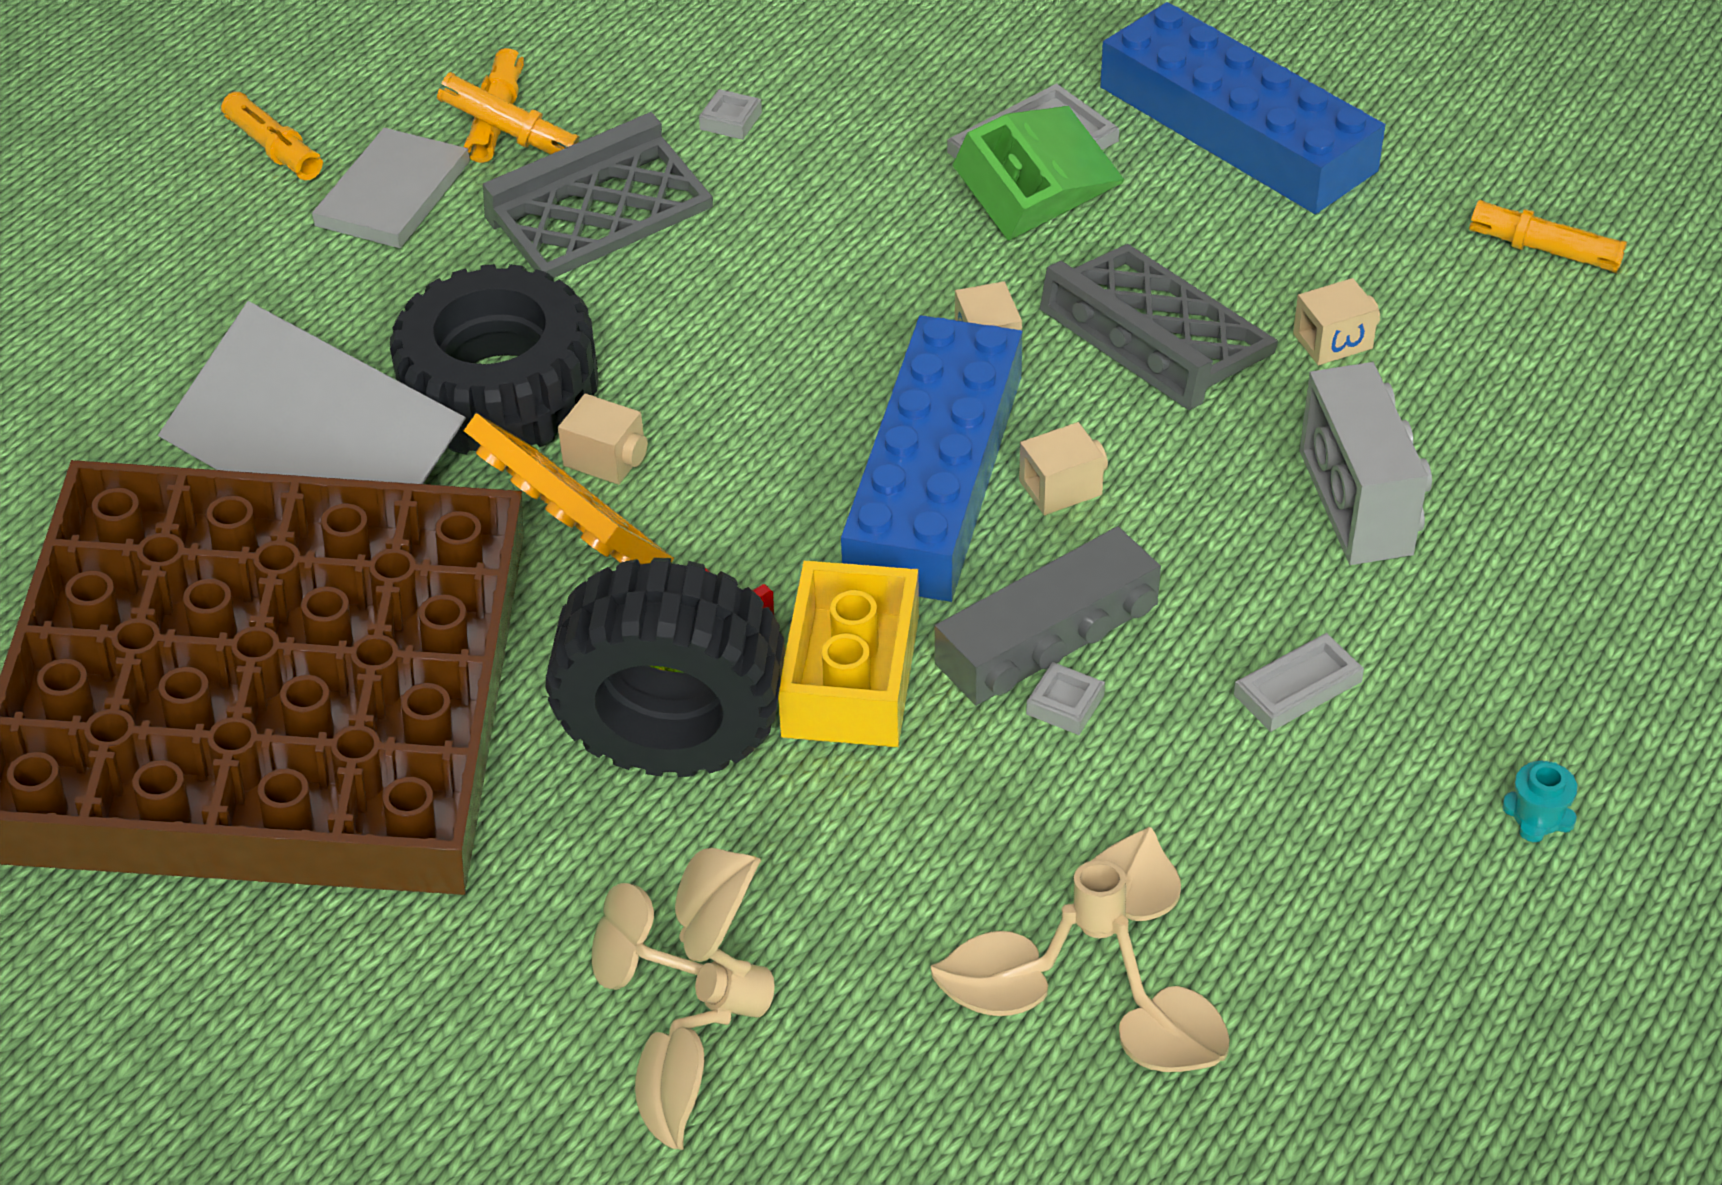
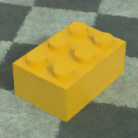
M803 561L778 696L781 738L899 747L919 619L918 569Z

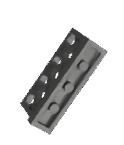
M652 111L483 183L484 217L494 230L502 228L534 271L536 269L544 271L554 278L712 208L713 197L661 136L662 123ZM658 158H661L667 165L665 173L639 168ZM615 177L626 179L623 191L598 186V184ZM634 182L660 186L657 198L631 193ZM668 188L688 191L693 198L684 202L667 200L665 196ZM571 196L584 198L581 210L555 205L557 202ZM593 199L618 204L615 216L589 211ZM626 206L652 211L650 217L641 221L623 218ZM529 214L542 216L538 228L518 225L515 221ZM550 219L575 222L576 225L572 235L547 230ZM584 225L610 229L609 235L599 240L581 237ZM542 243L567 248L565 255L546 262L539 253Z
M1125 244L1075 268L1070 267L1063 261H1059L1048 266L1046 269L1040 303L1041 311L1188 410L1203 404L1207 388L1271 356L1276 351L1277 339L1129 244ZM1124 264H1127L1137 272L1120 271L1114 269ZM1098 284L1107 285V289L1102 288ZM1115 286L1142 289V293L1115 290ZM1151 290L1170 292L1176 297L1151 294ZM1134 308L1143 309L1144 314L1140 313ZM1152 310L1179 313L1180 318L1153 315ZM1189 314L1207 316L1213 321L1189 319ZM1172 333L1181 334V339ZM1190 335L1217 338L1218 343L1191 340ZM1227 339L1245 341L1251 346L1227 344ZM1210 358L1219 359V362L1212 365L1213 360Z

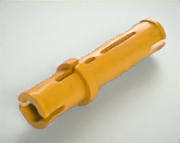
M509 48L499 50L495 55L490 76L486 75L480 88L513 104L519 92L517 80L524 66V58L522 56L519 57L514 66L519 52ZM474 117L469 136L463 146L468 148L470 153L474 144L469 158L480 163L490 161L494 155L501 130Z
M452 72L445 76L441 84L458 93L448 88L444 90L439 88L437 100L445 102L516 137L517 144L525 148L532 145L551 155L566 148L557 142L567 147L579 142V135L572 134L543 120L542 113L536 110H531L529 113L455 76Z
M232 92L224 98L221 105V111L225 114L224 117L232 121L263 146L266 155L273 162L279 165H286L302 180H311L320 173L323 160L316 151H313L303 143L301 135L296 130L279 124L242 92Z
M1482 200L1477 202L1469 231L1487 234L1512 242V247L1522 250L1526 246L1578 262L1591 264L1617 273L1627 246L1626 241L1607 238L1535 217V212L1524 209L1523 213Z

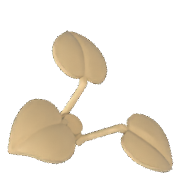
M1151 827L1117 842L1091 861L1082 864L1075 871L1074 903L1062 907L1061 922L1047 952L1039 958L1037 947L1026 937L1013 932L996 931L969 939L957 947L947 958L931 965L932 978L955 1002L978 1013L993 1016H1010L1028 1011L1044 1001L1048 994V983L1041 972L1053 967L1073 924L1077 923L1086 935L1093 938H1107L1116 934L1133 998L1140 1007L1128 1012L1120 1021L1119 1037L1125 1053L1139 1065L1151 1070L1183 1072L1215 1066L1220 1061H1224L1229 1052V1035L1226 1025L1217 1009L1202 995L1187 988L1171 986L1161 990L1151 1000L1143 989L1128 932V919L1147 921L1158 918L1176 906L1181 894V883L1177 870L1162 850L1157 836Z
M707 848L696 853L688 863L678 888L675 913L680 924L684 926L679 937L681 942L684 943L685 953L690 960L649 948L644 944L653 924L654 909L647 893L641 887L633 884H617L608 892L603 907L604 916L600 919L595 931L592 945V968L596 980L604 988L618 990L625 987L635 973L640 956L643 959L697 975L695 984L696 995L700 1001L705 1002L706 1006L711 1009L708 1012L674 1020L670 1026L669 1034L653 1033L647 1040L638 1063L635 1094L641 1117L649 1131L663 1144L673 1149L684 1150V1130L699 1092L704 1069V1048L698 1034L691 1028L711 1023L728 1025L731 1021V1013L759 1018L767 1012L773 999L774 978L772 972L767 967L735 959L718 949L761 862V859L756 856L733 853L717 848ZM709 958L713 960L712 963H706L704 965L697 963L706 961Z

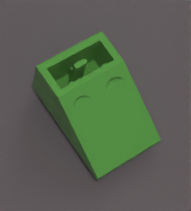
M1069 106L1008 113L969 131L953 163L955 170L1008 241L1107 192L1124 181V178Z

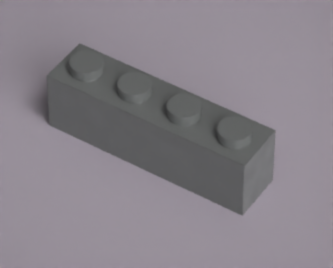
M1117 526L934 625L935 664L975 706L995 695L1005 694L1018 682L1041 669H1048L1052 662L1059 663L1063 657L1088 643L1100 641L1109 631L1127 621L1146 615L1154 606L1158 605L1161 565Z

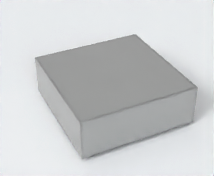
M718 89L699 115L700 130L743 140L762 113L761 99Z
M1052 662L1027 700L1026 715L1080 735L1104 697L1105 682Z

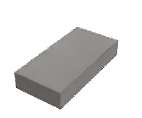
M1325 633L1235 682L1234 696L1272 732L1361 683L1364 668L1329 634Z

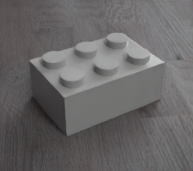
M1374 362L1310 371L1299 451L1349 565L1414 555L1418 531H1422L1425 525L1423 502L1425 492H1429L1432 487V474L1428 461L1425 458H1419L1416 452L1409 422L1401 420L1395 408V396L1392 386L1388 382L1383 383Z

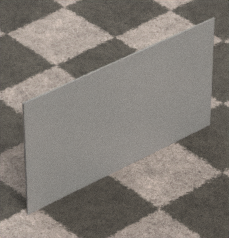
M247 301L158 436L216 470L423 484L466 418Z

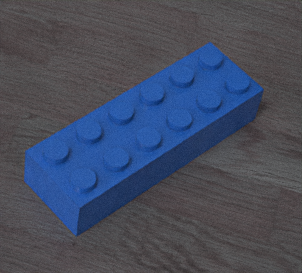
M1166 2L1103 41L1100 88L1315 215L1379 171L1386 124L1218 31L1216 28L1184 12L1179 7Z
M919 315L841 536L843 564L918 569L919 597L947 602L953 601L1021 380L1023 330Z

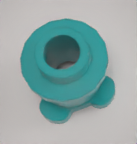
M1543 760L1530 762L1521 767L1516 774L1514 787L1516 792L1512 791L1506 794L1502 806L1503 811L1514 817L1520 826V836L1529 842H1540L1545 835L1556 831L1570 832L1575 826L1577 816L1572 809L1567 807L1571 806L1576 798L1578 784L1571 772L1555 762Z

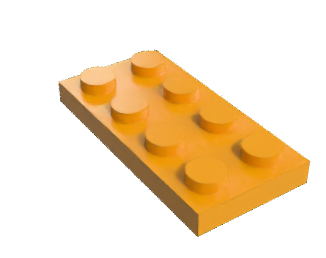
M477 413L464 429V432L481 445L476 451L479 457L501 472L505 469L512 475L510 481L532 498L537 500L540 496L548 504L545 507L546 511L570 528L574 526L583 532L580 538L604 556L609 557L611 555L620 563L638 559L640 564L651 563L653 558H671V562L674 560V557L535 447Z

